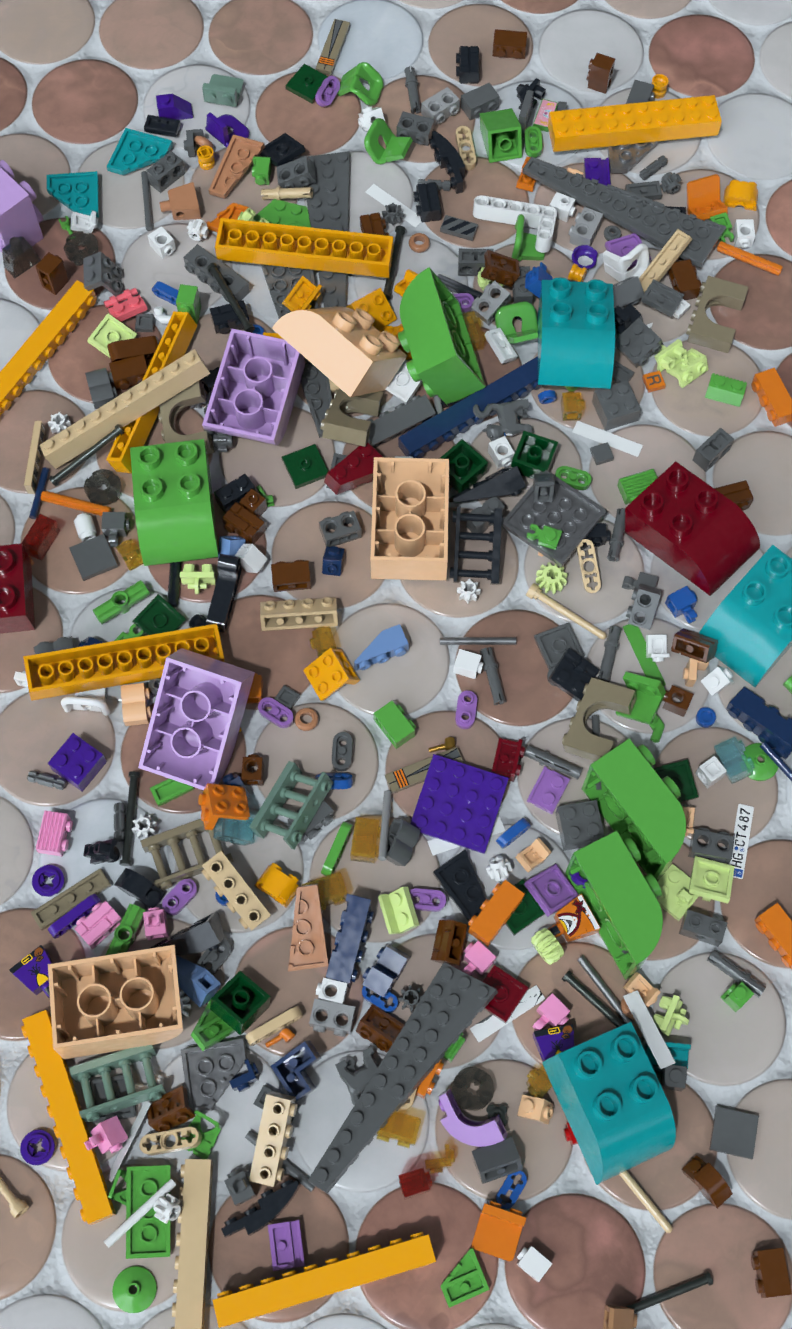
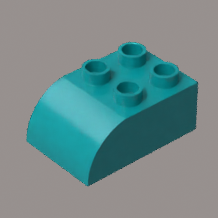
M562 277L542 280L538 305V385L611 389L615 354L613 284L597 279L588 282H575Z
M774 545L765 552L725 597L699 632L701 635L718 640L715 657L755 688L792 646V558Z
M632 1022L565 1050L542 1062L596 1185L673 1148L676 1140L673 1113Z

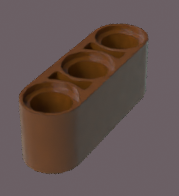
M147 336L109 343L107 348L111 362L144 355L146 360L153 358L159 342L157 336Z

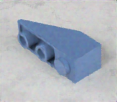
M400 624L383 630L354 661L355 671L366 670L375 663H384L391 657H400L409 651V643Z
M176 956L179 987L201 1008L216 994L221 983L207 969Z

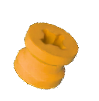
M574 263L569 272L568 280L583 282L587 268H580L578 264Z

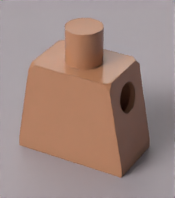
M194 182L168 190L169 200L159 202L161 212L172 211L174 220L201 219Z

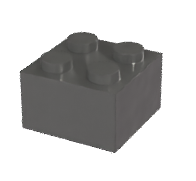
M628 380L611 385V389L600 388L594 390L592 403L605 431L639 421L641 408Z
M597 800L557 806L555 815L563 851L583 848L605 837Z

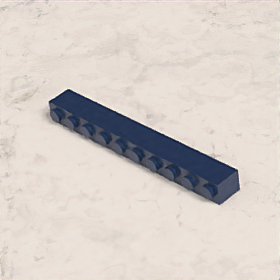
M538 356L398 437L399 448L405 456L422 458L425 453L430 450H436L440 444L451 441L457 434L466 432L469 427L475 424L478 425L484 420L475 416L473 413L474 405L477 404L479 410L484 411L488 404L512 402L519 398H524L532 390H538L542 387V385H538ZM492 410L489 416H493L497 412L495 410Z

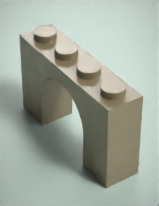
M708 276L706 282H702L699 292H702V296H698L695 303L698 309L693 310L690 320L694 322L693 325L689 324L686 334L689 335L687 342L729 353L736 329L712 322L707 317L706 310L712 306L720 305L741 311L748 286Z
M200 380L160 404L158 416L163 425L161 435L165 443L204 439L208 455L215 453L210 433L203 431L190 435H180L175 429V419L183 408L206 402L204 384Z
M340 388L339 390L336 389L334 399H331L330 407L326 410L325 419H322L321 422L322 438L365 447L370 436L371 421L349 417L345 414L357 412L378 417L382 407L383 392L379 391L349 397Z
M591 678L589 684L587 683L584 687V696L577 703L576 715L570 720V729L568 733L564 734L562 744L566 753L595 762L616 747L614 741L593 735L586 729L588 718L594 712L601 709H610L631 715L637 696L635 690Z

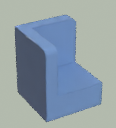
M235 535L220 536L218 556L220 554L235 556L240 547L245 544V539Z

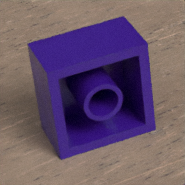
M72 733L51 758L48 765L52 771L83 792L107 763V760L101 752Z

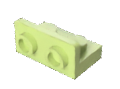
M693 348L687 351L688 358L684 361L675 359V367L670 371L666 369L667 373L678 379L679 386L682 388L708 371L706 355Z
M401 887L390 894L378 896L389 934H403L419 926L408 887Z

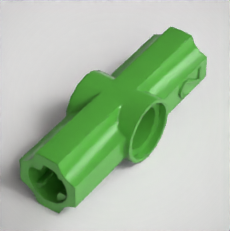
M140 580L124 591L115 592L111 599L92 611L98 621L104 624L118 614L127 613L131 606L149 596L150 593ZM121 600L125 601L123 604H117Z
M129 904L120 925L115 929L114 938L106 955L128 952L130 945L135 941V935L144 918L143 912H146L145 909ZM123 932H130V935L127 939H120V935Z

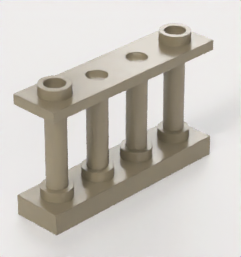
M198 819L140 840L145 853H151L160 877V879L154 881L157 888L166 890L171 888L174 883L202 873L201 871L204 869L202 865L206 861L197 838L199 833L208 832L216 854L220 851L224 853L216 831L217 827L221 826L219 819L213 830H205L204 821ZM185 838L190 839L198 865L188 869L178 845L180 840ZM166 845L171 846L179 872L169 876L159 852L161 847ZM231 853L225 855L230 862H234Z

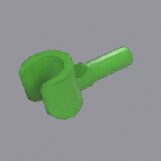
M65 216V222L59 219L61 228L67 230L74 240L76 236L71 230L68 216Z
M258 485L256 488L261 496L266 498L267 507L274 506L273 496H266L262 487Z

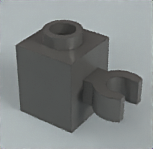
M103 512L101 529L105 537H109L110 547H118V537H127V530H130V519H127L125 512Z
M643 572L639 573L637 580L625 576L622 588L634 590V588L638 589L639 584L655 588L658 577ZM643 594L640 596L641 599L644 601H648L651 599V597L647 594Z
M238 1169L227 1175L228 1179L224 1180L235 1206H239L256 1197L245 1171L240 1172Z

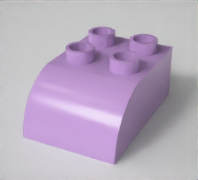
M0 160V251L9 260H12L43 239L39 223L44 219L38 208L32 203L36 199L33 189L25 181L18 184L13 180L15 178L13 171L4 160ZM12 237H16V240L20 237L23 238L20 246L18 245L14 251L11 250L9 253L7 251L3 252V248L10 244Z
M231 329L203 420V428L208 431L278 445L282 441L288 426L305 367L304 356L284 339Z
M183 648L168 656L165 661L138 768L204 790L207 783L219 784L236 744L255 672Z

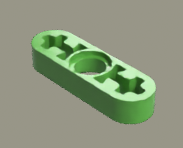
M345 821L341 824L321 874L332 877L352 832V824Z

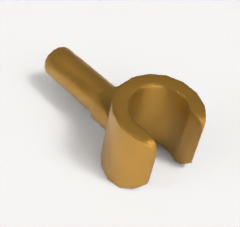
M453 737L445 738V744L428 748L429 752L447 751L455 748L456 741Z

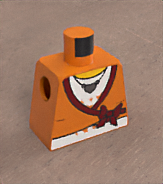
M582 894L560 909L554 916L557 924L548 928L555 938L563 935L567 942L594 935L601 929Z

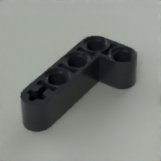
M220 554L217 563L218 577L206 625L217 624L219 632H226L241 575L240 557Z

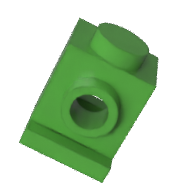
M253 156L252 177H255V183L258 185H269L271 175L270 157Z
M743 982L739 985L734 983L720 998L734 1012H737L754 993Z

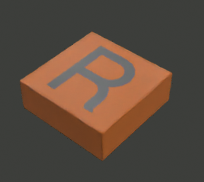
M660 370L643 375L642 379L648 393L665 389L666 384Z

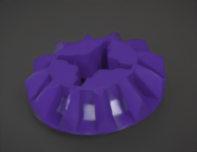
M44 865L35 871L32 877V886L39 895L51 897L58 894L61 888L64 887L65 878L58 867ZM44 875L50 879L54 878L52 879L53 887L48 884L44 886L46 882Z
M44 1130L29 1132L21 1142L20 1152L22 1158L31 1165L39 1166L47 1163L54 1155L55 1144L53 1137ZM42 1141L41 1147L46 1151H38L35 1154V1149L30 1144H39Z

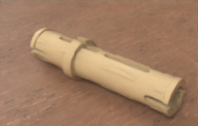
M277 187L276 189H262L261 195H264L262 200L312 198L313 191L311 190L313 188Z

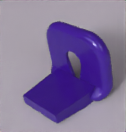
M211 112L207 114L205 130L226 148L233 135L249 138V129L234 116L224 114L217 118ZM227 127H231L233 132L228 134Z

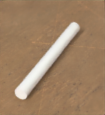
M170 1179L103 1242L107 1247L110 1248L150 1211L159 1197H165L176 1186L175 1182Z

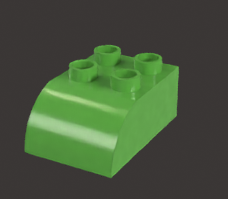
M428 267L411 281L403 294L400 304V318L404 330L398 333V338L403 349L407 353L411 352L412 360L408 361L406 365L412 379L415 382L422 380L427 394L431 398L438 395L447 405L467 397L486 386L460 303L432 269Z
M199 439L131 447L135 518L144 566L219 557L210 466L205 440Z
M629 738L590 765L582 790L590 801L597 800L599 813L612 830L619 833L622 840L627 838L633 840L641 856V860L637 861L647 875L652 874L658 881L672 863L685 838L686 818L683 808L677 800L681 793L670 777L666 776L661 779L652 768L655 765V759L649 749L643 744L636 747ZM601 781L602 790H596V784Z
M615 831L574 852L565 874L579 895L582 894L601 928L598 933L624 979L627 980L641 968L660 939L663 917L657 898L662 896V891L652 874L643 876L635 863L641 860V856L631 838L622 840L619 833ZM579 872L581 878L588 880L585 882V888H583L584 885L577 886L572 881L570 874L573 875Z

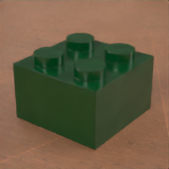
M523 431L513 456L511 467L517 466L521 475L532 479L534 474L544 472L545 470L550 471L557 453L558 442Z
M463 439L439 458L449 459V485L458 493L470 488L487 473L488 462Z
M239 971L211 998L210 1010L241 1036L269 1008L271 996L244 973Z

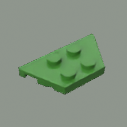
M277 199L271 201L253 217L256 222H259L261 218H265L269 223L288 225L297 222L311 228L306 206Z

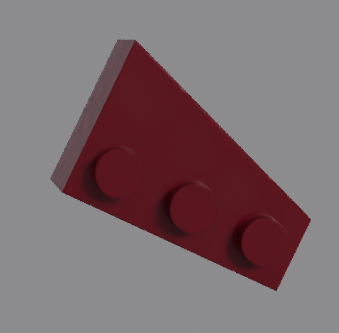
M367 442L365 447H357L327 472L324 483L338 495L354 489L363 483L372 482L374 457L382 456Z

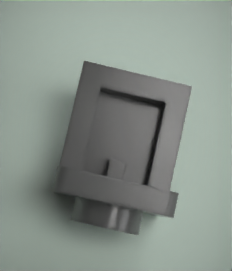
M203 129L186 130L187 140H184V150L188 151L189 158L195 157L196 143L194 138L195 136L204 137Z

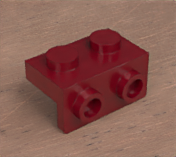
M499 738L491 773L509 778L508 781L514 782L515 775L519 776L521 769L518 759L519 757L523 758L525 746H521L522 739L516 742Z

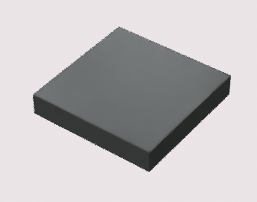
M530 90L526 92L518 120L521 125L522 140L532 109L534 91Z
M104 534L69 547L83 581L118 567Z
M569 622L534 635V640L548 670L558 664L568 648L584 658V653Z
M112 1076L111 1081L115 1098L127 1096L124 1076ZM102 1078L89 1080L95 1106L106 1103L107 1098ZM136 1105L100 1116L93 1123L103 1122L116 1115L119 1120L137 1117Z
M715 1107L709 1150L752 1160L759 1116Z

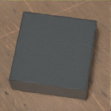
M137 314L136 332H153L154 315Z
M608 442L590 448L596 466L614 460Z
M283 685L274 700L292 710L300 698V694Z

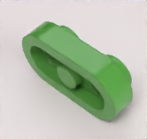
M530 126L526 128L524 134L525 153L529 157L535 158L542 153V133L538 127Z
M561 466L555 473L556 477L574 489L586 490L590 487L592 479L591 475L586 471Z

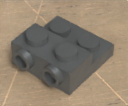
M640 318L615 339V347L636 368L643 366L648 361V357L660 351L661 345H663L662 339Z

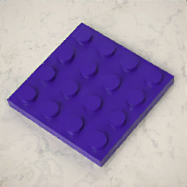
M433 754L410 824L419 829L421 834L485 854L509 778Z

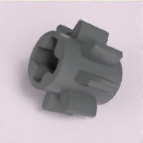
M675 172L666 173L661 179L662 184L660 187L663 192L674 194L681 188L680 182L682 179Z
M394 203L385 205L386 211H382L385 223L389 222L392 226L401 223L400 217H404L401 205L397 206Z
M214 433V447H218L219 452H227L228 448L233 447V436Z
M409 985V990L406 992L401 989L403 997L398 998V1002H403L402 1010L407 1007L411 1013L413 1012V1008L417 1006L418 1001L422 998V996L418 995L420 992L419 988L415 991ZM409 995H413L415 999L412 1004L409 1003V1000H405L408 999Z

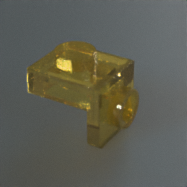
M133 539L126 540L116 547L130 571L143 564L141 551Z
M445 1144V1158L425 1160V1171L430 1170V1174L443 1173L444 1168H451V1162H455L454 1149H450L449 1144Z

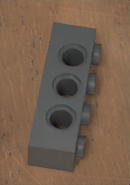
M197 244L183 257L185 269L189 273L195 274L202 283H207L214 292L220 293L227 302L229 301L214 276L207 270V266L210 263L217 264L219 273L225 283L229 285L228 288L237 302L250 293L248 281Z

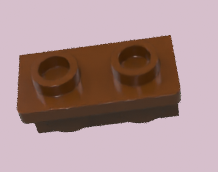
M487 250L484 254L485 268L481 272V277L510 287L513 286L520 276L519 260Z
M372 1004L360 1020L356 1032L362 1038L369 1040L380 1050L387 1053L404 1027V1024Z
M183 1085L162 1095V1098L159 1100L150 1101L151 1105L147 1111L148 1124L157 1132L169 1131L171 1128L195 1117L194 1111L189 1107L187 1089Z

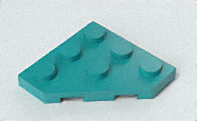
M125 128L108 162L107 170L125 175L158 162L170 152L173 142L172 140Z
M97 171L47 175V192L73 212L90 216L92 211H96V218H99V175Z

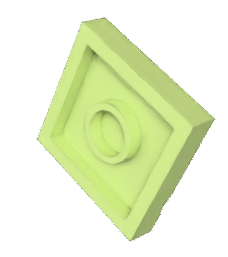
M107 314L88 338L87 342L110 358L107 348L109 343L134 339L137 337V333L110 314Z
M695 856L688 893L700 896L705 901L710 902L712 899L728 904L731 896L735 866Z
M672 864L658 880L662 891V896L657 898L660 906L679 921L699 897L688 893L690 877Z

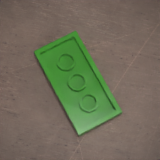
M170 1165L127 1167L126 1220L170 1180ZM154 1207L126 1232V1259L170 1257V1220L165 1224L154 1217L156 1213Z

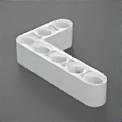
M483 195L475 197L473 205V216L475 218L515 225L518 215L523 214L525 217L524 227L538 229L535 249L541 253L550 250L557 217V210L554 207Z

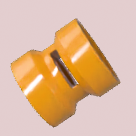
M663 74L655 75L651 83L654 85L652 91L655 92L654 98L657 99L663 98L667 91L669 80Z
M206 145L199 147L197 157L200 168L203 170L212 169L215 166L212 147Z

